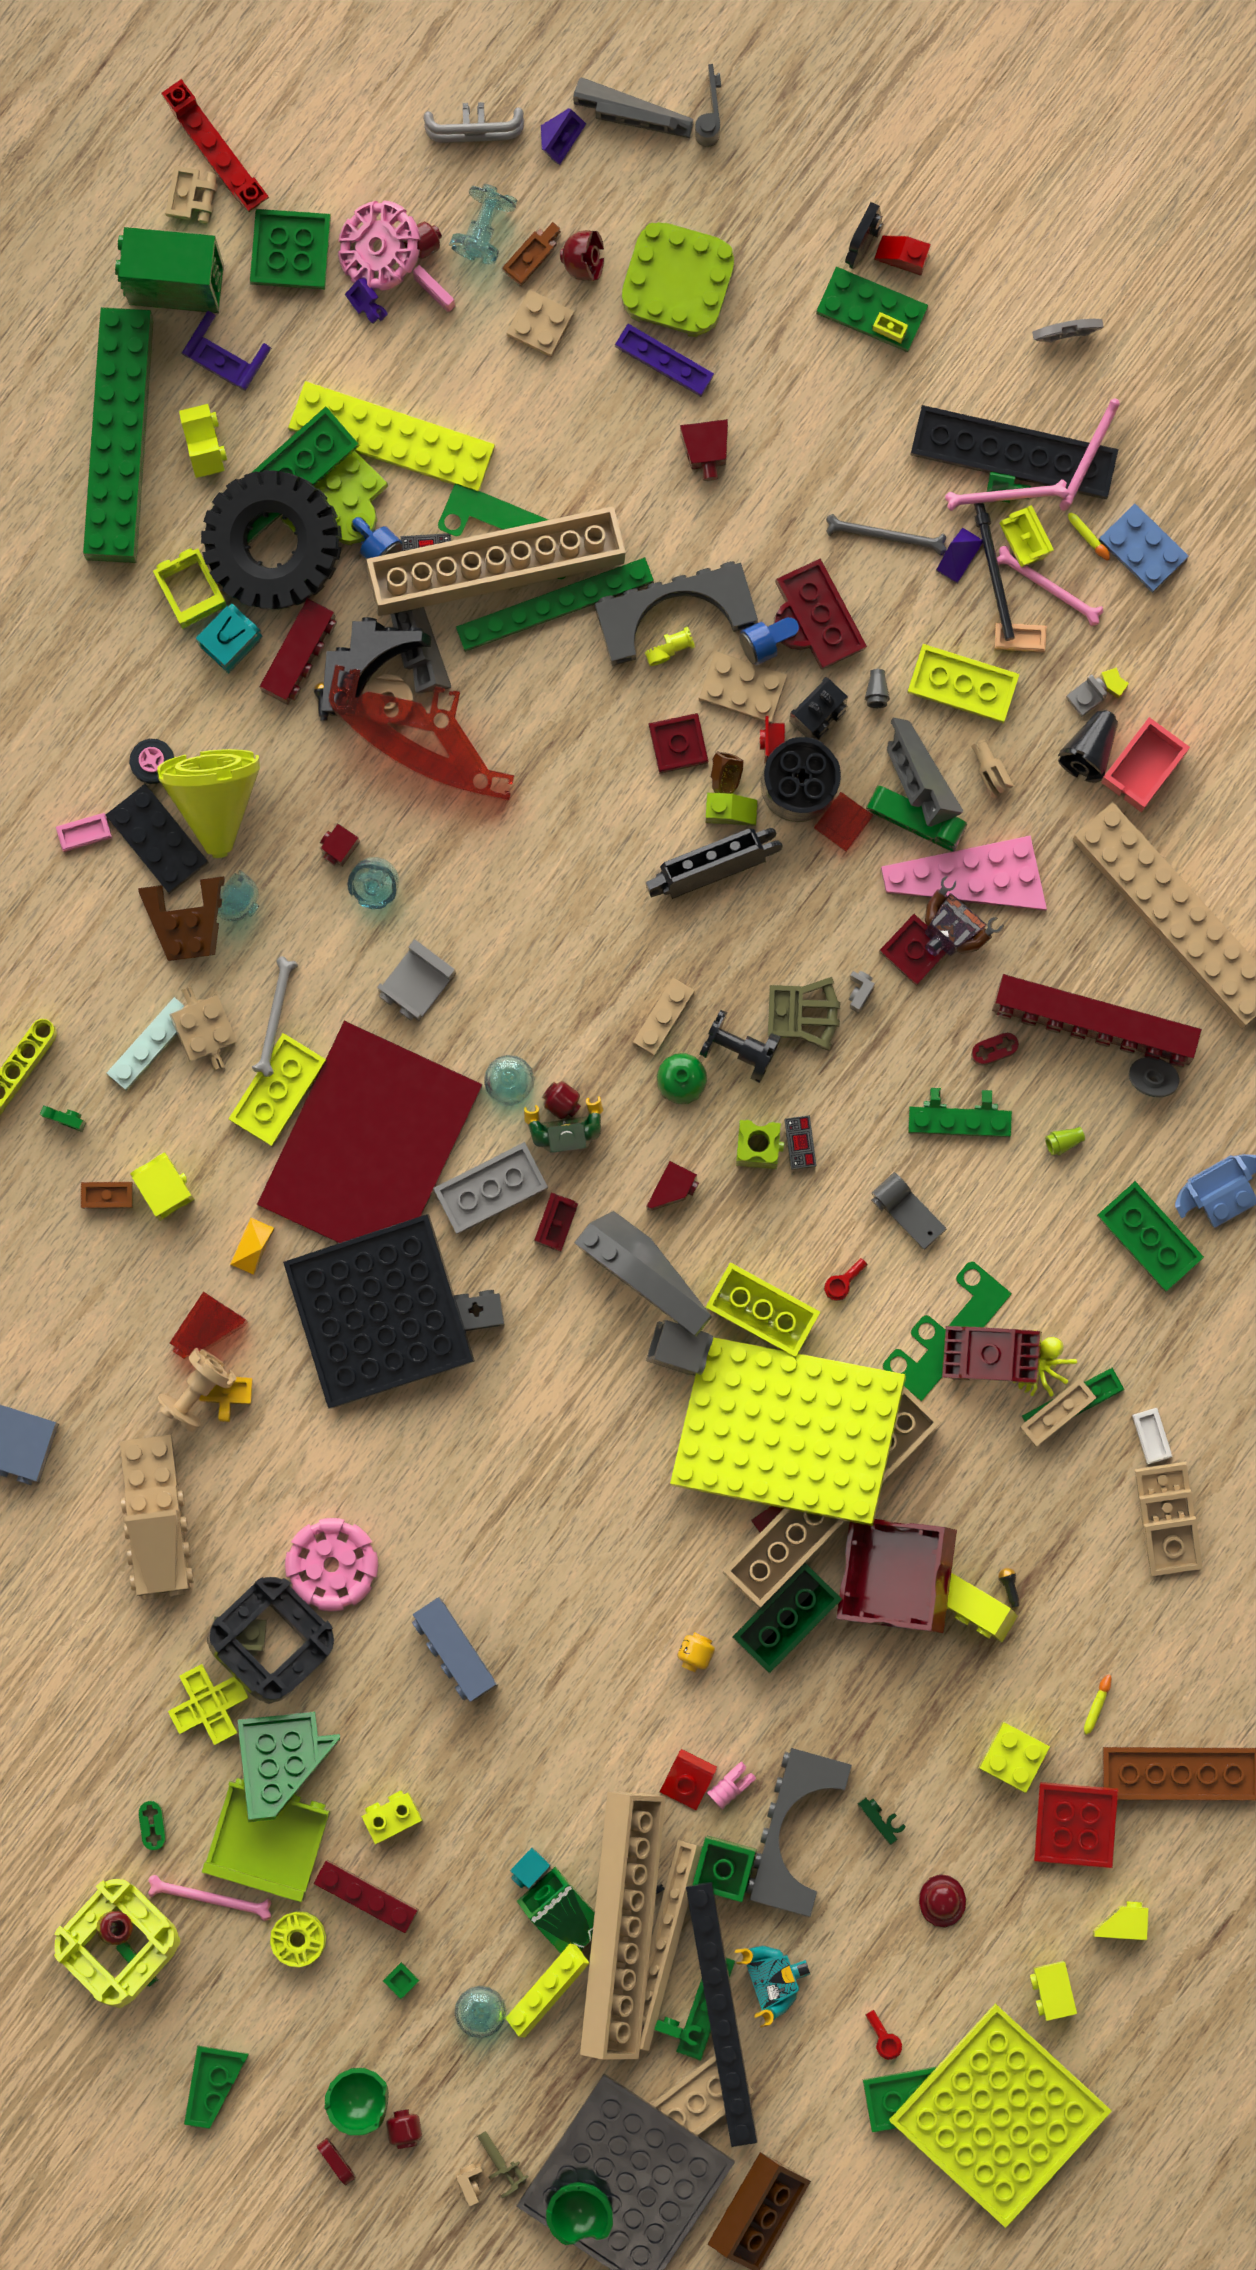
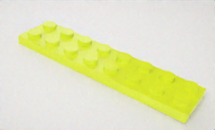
M304 382L288 427L290 431L297 432L326 406L359 443L360 446L354 450L357 453L453 485L456 483L480 491L495 444L328 388Z

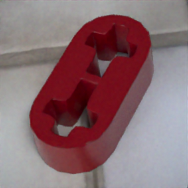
M1002 1033L975 1044L971 1056L976 1064L988 1065L1015 1054L1019 1042L1014 1034ZM1003 1038H1007L1008 1041H1013L1014 1043L1011 1045V1051H1007L1006 1048L997 1050L996 1046L1003 1043ZM979 1047H983L984 1050L993 1048L994 1052L989 1053L986 1060L976 1056L979 1052Z
M325 2138L316 2145L324 2159L345 2186L356 2179L354 2172L329 2138Z

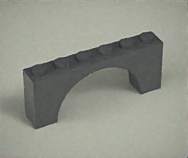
M734 561L726 562L720 565L721 568L711 571L710 568H705L697 571L696 575L691 577L680 575L674 577L670 583L662 585V582H655L648 585V589L645 590L631 589L623 593L624 596L617 598L606 596L599 599V603H595V610L611 665L615 666L636 660L634 643L641 620L654 606L670 598L690 596L713 604L728 619L733 632L757 624L758 618L741 562L737 564Z
M791 1748L790 1753H784L781 1767L785 1768L783 1778H777L774 1792L778 1793L776 1803L771 1802L767 1814L768 1818H772L769 1828L764 1827L760 1840L765 1845L762 1854L757 1853L753 1868L758 1869L755 1879L750 1878L746 1893L751 1894L750 1900L811 1917L817 1891L798 1882L786 1868L779 1848L780 1828L786 1813L792 1805L806 1794L826 1788L845 1790L851 1764Z

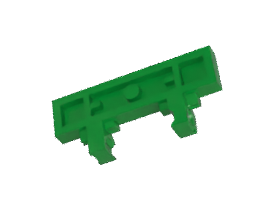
M941 1088L930 1089V1101H924L923 1107L909 1106L908 1133L1011 1137L1012 1111L998 1110V1104H992V1090L981 1091V1106L975 1105L974 1109L947 1108V1104H941Z

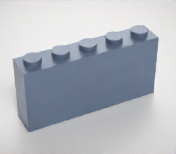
M0 1405V1476L7 1477L8 1473L18 1476L17 1481L29 1485H32L33 1481L40 1483L59 1424Z

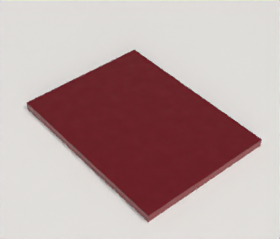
M344 1020L257 1202V1206L337 1243H342L422 1216L434 1190L433 1188H435L483 1084Z

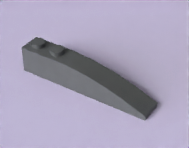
M615 1211L592 1221L574 1242L586 1255L695 1337L698 1336L712 1318L711 1314L688 1287L654 1241Z

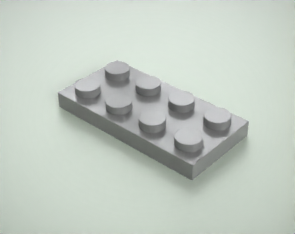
M523 1142L433 1189L456 1234H459L548 1189V1186L526 1143Z

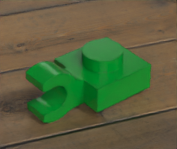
M990 472L987 492L1031 488V486L1014 484L1015 476ZM1006 500V501H1001V502L1010 503L1011 500Z
M666 2016L664 2021L657 2020L654 2030L682 2039L692 2046L698 2044L697 2041L691 2040L690 2033L693 2030L702 2032L703 2029L701 2027L693 2025L684 2029L679 2027L680 2021Z

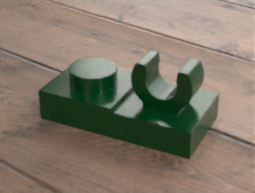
M864 1797L857 1803L890 1845L898 1840L893 1833L902 1832L906 1826L902 1824L899 1828L892 1827L891 1821L897 1816L895 1813L888 1816L885 1824L879 1814L882 1809L873 1798L869 1801Z

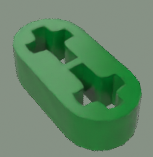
M155 1801L144 1802L140 1806L138 1814L142 1842L147 1849L158 1850L166 1842L163 1809ZM148 1805H152V1808L158 1811V1814L153 1816L154 1824H150L149 1816H144V1811L148 1810ZM151 1827H155L156 1835H161V1840L157 1841V1846H153L152 1842L147 1841V1837L152 1834Z

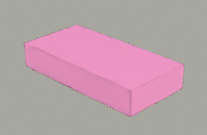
M418 265L413 270L414 280L447 312H450L455 307V300Z
M105 813L56 827L63 852L112 838Z

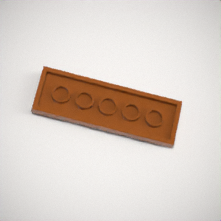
M1103 1747V1788L1118 1789V1800H1256V1748Z

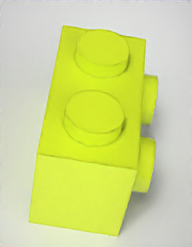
M402 1790L388 1797L390 1802L382 1806L377 1802L365 1808L367 1814L361 1817L375 1844L423 1820L409 1792L403 1794Z
M1060 1961L1034 1967V1974L1030 1975L1033 1990L1038 1989L1040 2000H1036V2006L1039 2016L1044 2015V2019L1048 2021L1077 2014L1065 1962Z

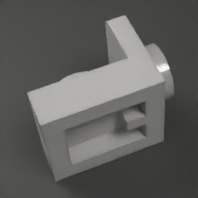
M1091 674L1085 682L1070 692L1066 699L1082 717L1106 698L1107 687L1099 677L1095 679Z
M853 971L850 979L861 985V988L855 987L848 1000L852 1001L850 1009L859 1013L873 991L875 983L871 982L873 978L862 971H859V973Z

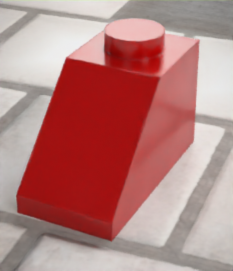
M882 235L874 260L921 276L930 253L931 244L908 236Z

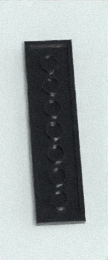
M922 405L910 455L986 473L995 472L1015 476L1017 480L1044 486H1053L1064 480L1067 483L1066 489H1068L1090 443ZM1099 446L1077 493L1107 500L1119 449Z

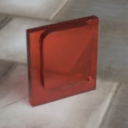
M840 792L814 829L847 852L874 815Z

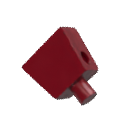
M728 419L680 425V435L691 469L702 468L704 481L717 480V466L726 465Z

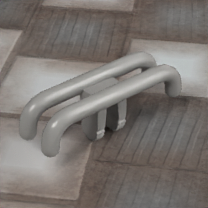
M478 102V123H470V107L468 103H463V124H437L430 111L425 112L423 118L426 134L435 142L511 140L520 135L524 127V112L518 107L514 110L512 120L508 122L485 123L484 102Z

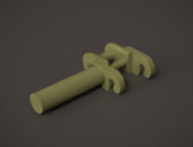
M484 2131L477 2137L498 2169L489 2176V2179L491 2180L500 2173H503L511 2184V2189L501 2195L503 2199L517 2190L519 2183L525 2184V2179L529 2176H523L518 2168L519 2161L516 2163L512 2161L510 2163L512 2166L507 2168L503 2157L487 2132ZM512 2169L519 2178L515 2183L508 2173Z

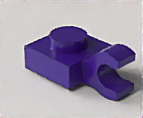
M365 278L358 279L345 293V296L358 314L365 312L372 324L378 319L383 321L388 315L381 305L375 303L379 297L372 287H368Z

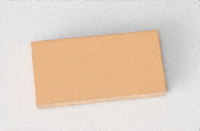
M996 623L994 650L1045 652L1047 626L1012 624L1015 639L1005 641L1001 623Z

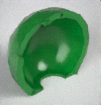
M351 2068L340 2073L330 2083L325 2094V2110L330 2122L340 2132L350 2136L367 2135L379 2129L387 2111L388 2086L376 2072L366 2068Z
M579 2182L571 2183L562 2187L552 2196L546 2210V2222L552 2235L564 2245L576 2244L577 2241L587 2237H594L596 2240L606 2239L613 2226L612 2206L607 2196L597 2187Z

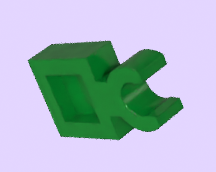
M43 1105L40 1112L42 1117L83 1132L86 1122L80 1119L81 1114L69 1109L64 1113Z

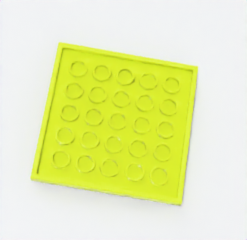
M995 2003L889 2121L1006 2228L1112 2110Z

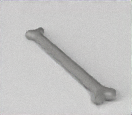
M283 956L276 960L279 967V976L261 1059L256 1065L252 1066L254 1072H262L266 1077H270L274 1072L270 1061L289 973L298 967L295 961H287Z

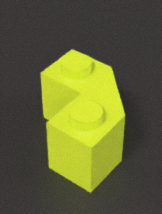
M209 404L180 410V419L195 478L225 471L223 461L227 460L224 445L219 446L215 427H219L216 412H210Z

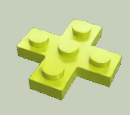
M203 1664L179 1675L190 1700L168 1711L178 1733L182 1734L203 1723L214 1745L237 1734L238 1732L227 1709L249 1698L242 1684L233 1676L214 1686Z

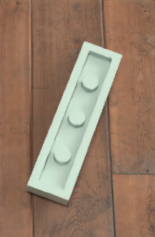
M175 997L107 1072L126 1091L177 1035L169 1014L181 1010L184 1005Z

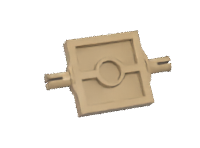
M191 986L182 989L181 991L187 1004L181 1010L169 1015L188 1060L192 1061L200 1057L210 1056L215 1070L224 1067L225 1065L219 1052L225 1046L235 1043L237 1040L218 995L196 1000Z

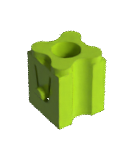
M740 1120L736 1166L777 1169L778 1152L784 1151V1142L779 1141L781 1123L769 1122L765 1126H757L750 1120ZM753 1135H764L767 1138L768 1146L763 1152H755L750 1148L749 1140Z

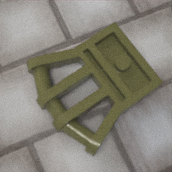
M826 978L806 986L770 985L768 1037L771 1033H774L781 1038H801L830 1051L832 1046L830 1042L837 1027L840 1026V1020L837 1019L841 1003L837 1000L833 988V978ZM823 988L827 1001L803 1000V994ZM802 1007L826 1008L827 1018L802 1017ZM802 1025L826 1026L821 1039L801 1030Z

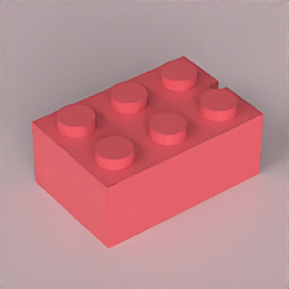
M1149 717L1105 774L1101 783L1118 796L1123 792L1125 794L1124 800L1142 813L1187 754L1190 747Z

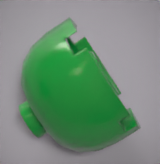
M678 1053L667 1057L659 1066L656 1075L657 1087L661 1095L676 1104H689L697 1100L704 1092L707 1084V1072L702 1062L695 1056L687 1053Z

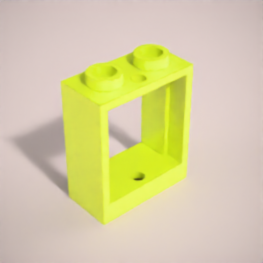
M192 548L187 549L179 554V558L171 562L170 560L163 561L156 566L157 569L153 570L182 629L227 606L198 548L195 550ZM198 562L214 596L181 612L164 579Z

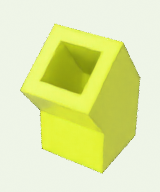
M1117 667L1104 671L1100 675L1107 687L1106 691L1119 699L1129 683L1120 677Z

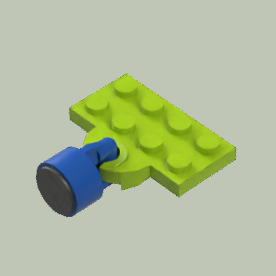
M353 451L314 486L324 493L328 498L327 502L336 511L338 516L336 522L338 526H341L342 539H339V541L351 546L355 543H361L360 554L366 560L401 552L402 541L387 526L375 530L378 520L371 502L388 487V483L356 451ZM281 516L282 522L293 533L296 532L292 522L288 518L286 520L282 519Z

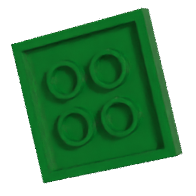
M256 209L250 285L325 290L331 214Z

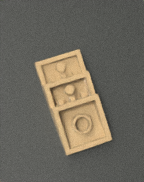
M1180 1462L1134 1469L1151 1576L1203 1569L1187 1463Z

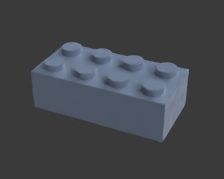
M440 1597L413 1614L415 1620L412 1621V1624L420 1635L425 1633L430 1640L426 1645L434 1657L439 1655L444 1663L440 1666L447 1677H454L459 1684L455 1689L462 1700L468 1698L470 1702H473L498 1685Z

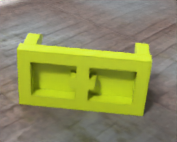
M1032 505L1010 514L1009 518L999 523L1021 568L1043 560L1054 550Z

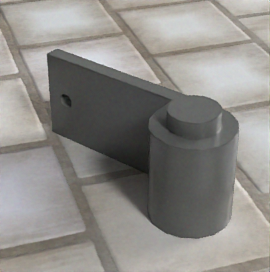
M708 64L712 113L701 115L695 124L696 140L704 147L714 146L720 138V118L716 88L721 87L720 73L714 75L713 64Z
M895 1172L872 1192L874 1197L871 1201L880 1211L885 1209L924 1250L947 1230Z

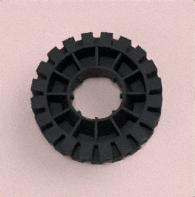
M270 470L245 474L243 478L235 479L226 485L227 489L223 493L219 492L213 499L212 503L214 506L212 509L207 510L203 521L206 523L205 531H201V544H205V552H202L205 565H209L212 570L210 575L214 581L223 587L222 590L230 597L236 598L241 603L251 607L263 609L289 608V606L304 603L312 595H317L325 587L323 585L325 581L333 576L336 570L334 565L336 560H340L342 547H339V539H342L341 526H338L336 522L338 516L334 507L327 502L328 498L324 493L302 477ZM268 513H280L283 515L282 519L286 520L288 518L296 529L294 535H297L298 538L296 551H292V554H294L292 558L283 565L277 563L275 568L263 566L262 561L257 562L252 557L249 551L251 546L247 542L249 530H253L252 524L261 516L268 517Z

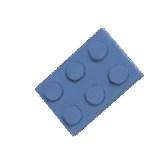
M1136 504L1131 506L1099 538V541L1152 593L1189 557Z

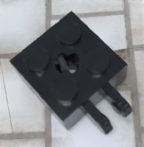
M825 677L822 683L796 709L791 711L789 722L805 737L820 740L829 731L830 723L833 720L838 722L847 712L845 709L848 707V696L829 678Z

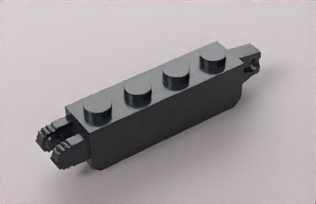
M749 828L664 862L660 866L661 872L655 878L646 882V888L651 898L661 894H670L671 898L674 899L766 862L765 857L780 852L783 845L779 840L762 845L776 838L777 833L775 829L767 828L756 833L755 829Z

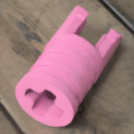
M743 1762L737 1764L723 1777L724 1779L720 1780L712 1790L707 1792L722 1810L756 1779L750 1773L744 1776L736 1785L733 1783L746 1770Z

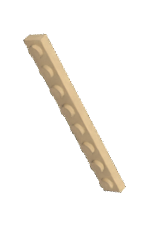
M680 1840L677 1842L650 1945L640 2049L646 2051L650 2049L688 1907L686 1886L693 1884L702 1846Z

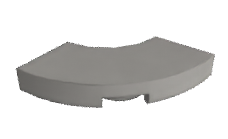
M1080 319L1043 327L1032 333L1034 340L1051 343L1063 338L1087 336L1101 330L1104 326L1102 319Z

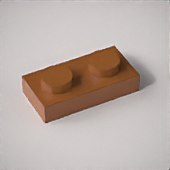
M81 1182V1208H133V1182Z

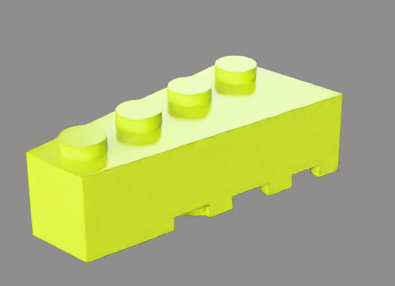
M951 1573L947 1609L956 1614L954 1618L968 1626L970 1622L978 1627L976 1631L988 1639L992 1636L1003 1642L1018 1615L1008 1606Z

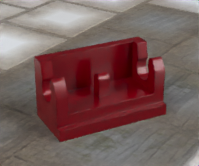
M551 1192L534 1242L562 1252L578 1203Z

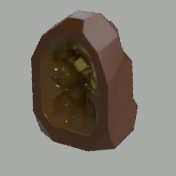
M717 751L712 759L713 766L710 776L712 778V789L714 793L733 794L740 783L744 760L736 755Z

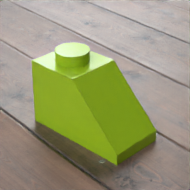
M707 792L705 823L756 826V799L735 794Z

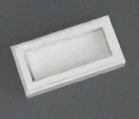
M1154 1408L1132 1415L1147 1465L1171 1458V1450L1158 1409Z

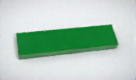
M1113 1367L1084 1382L1096 1399L1075 1416L1125 1390ZM1052 1400L1022 1415L1021 1417L1024 1422L1028 1421Z
M726 1957L730 1978L735 1960ZM702 1978L684 2027L686 2029L689 2026L696 2025L703 2029L702 2032L693 2030L690 2033L691 2040L697 2041L698 2044L692 2046L680 2039L676 2050L678 2053L700 2061L711 2033Z

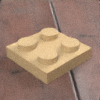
M529 289L506 334L508 337L552 357L574 315V311Z

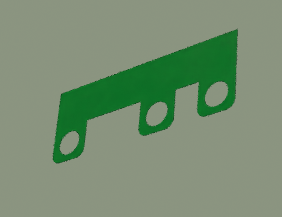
M455 483L438 522V528L453 536H460L463 533L469 516L502 530L549 519L481 491ZM450 514L457 515L461 520V525L456 530H450L445 526V518Z
M968 1262L959 1272L956 1280L973 1297L948 1326L985 1327L1012 1293L975 1262ZM969 1269H975L980 1274V1281L974 1286L968 1285L964 1281V1274ZM928 1315L921 1317L911 1330V1335L928 1349L921 1359L915 1362L901 1349H895L883 1363L885 1371L894 1372L890 1367L891 1360L897 1356L903 1357L906 1360L907 1367L901 1373L906 1375L904 1386L920 1401L927 1396L942 1378L946 1330ZM930 1323L934 1326L935 1334L931 1339L920 1337L918 1330L922 1324Z

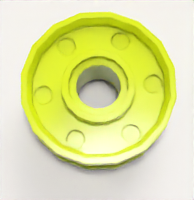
M295 1911L284 1915L275 1923L271 1931L270 1945L273 1954L280 1962L290 1967H303L313 1963L321 1956L326 1946L327 1935L324 1925L316 1916L308 1912ZM300 1932L304 1935L305 1943L302 1946L294 1945L292 1942L293 1933Z

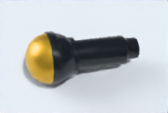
M321 682L315 686L314 693L318 699L320 721H328L329 714L322 711L324 682Z
M1004 1568L999 1572L998 1579L1005 1586L1012 1608L1020 1606L1015 1587L1016 1573L1011 1568Z

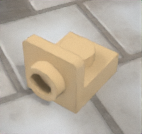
M474 2163L460 2169L461 2174L457 2175V2180L469 2207L478 2203V2196L482 2194L477 2181H471L469 2178L483 2171L481 2165L475 2166Z

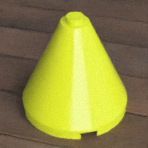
M238 749L201 751L200 756L187 759L186 755H181L169 759L157 767L159 781L207 854H211L213 858L228 856L227 853L233 849L260 769L259 756L255 755L256 759H254L252 751Z

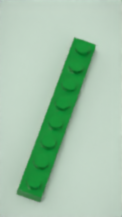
M644 557L456 626V630L466 652L599 603V599L603 597H616L625 591L654 583V579Z

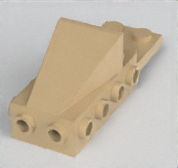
M172 1435L120 1441L125 1484V1498H121V1507L123 1514L127 1513V1516H124L125 1538L130 1539L131 1549L127 1550L128 1564L133 1565L134 1575H130L131 1590H136V1595L138 1596L143 1595V1600L159 1598L158 1593L169 1592V1597L185 1595L184 1590L191 1589L190 1583H194L193 1569L188 1568L187 1558L191 1557L189 1542H185L184 1532L188 1531L187 1518L182 1516L181 1506H185L183 1490L179 1491L177 1484Z

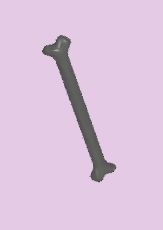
M834 514L826 518L829 524L826 532L829 536L834 532L843 531L934 549L939 555H943L947 550L944 545L946 540L944 533L937 538H929L840 521Z

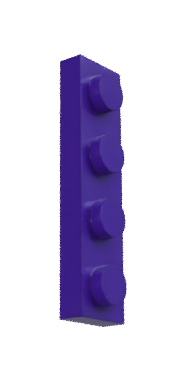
M630 324L626 325L615 343V347L700 397H702L714 377V373Z

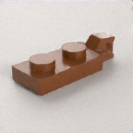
M552 222L544 232L541 229L537 232L534 231L507 261L502 271L518 285L522 286L554 250V247L557 245L554 240L561 233L560 227Z

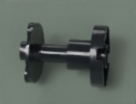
M720 1010L708 1032V1039L705 1041L699 1055L707 1058L714 1043L738 1053L737 1059L754 1066L755 1068L750 1079L760 1083L765 1075V1069H767L774 1056L781 1037L771 1033L766 1044L750 1036H747L746 1040L721 1029L728 1012Z

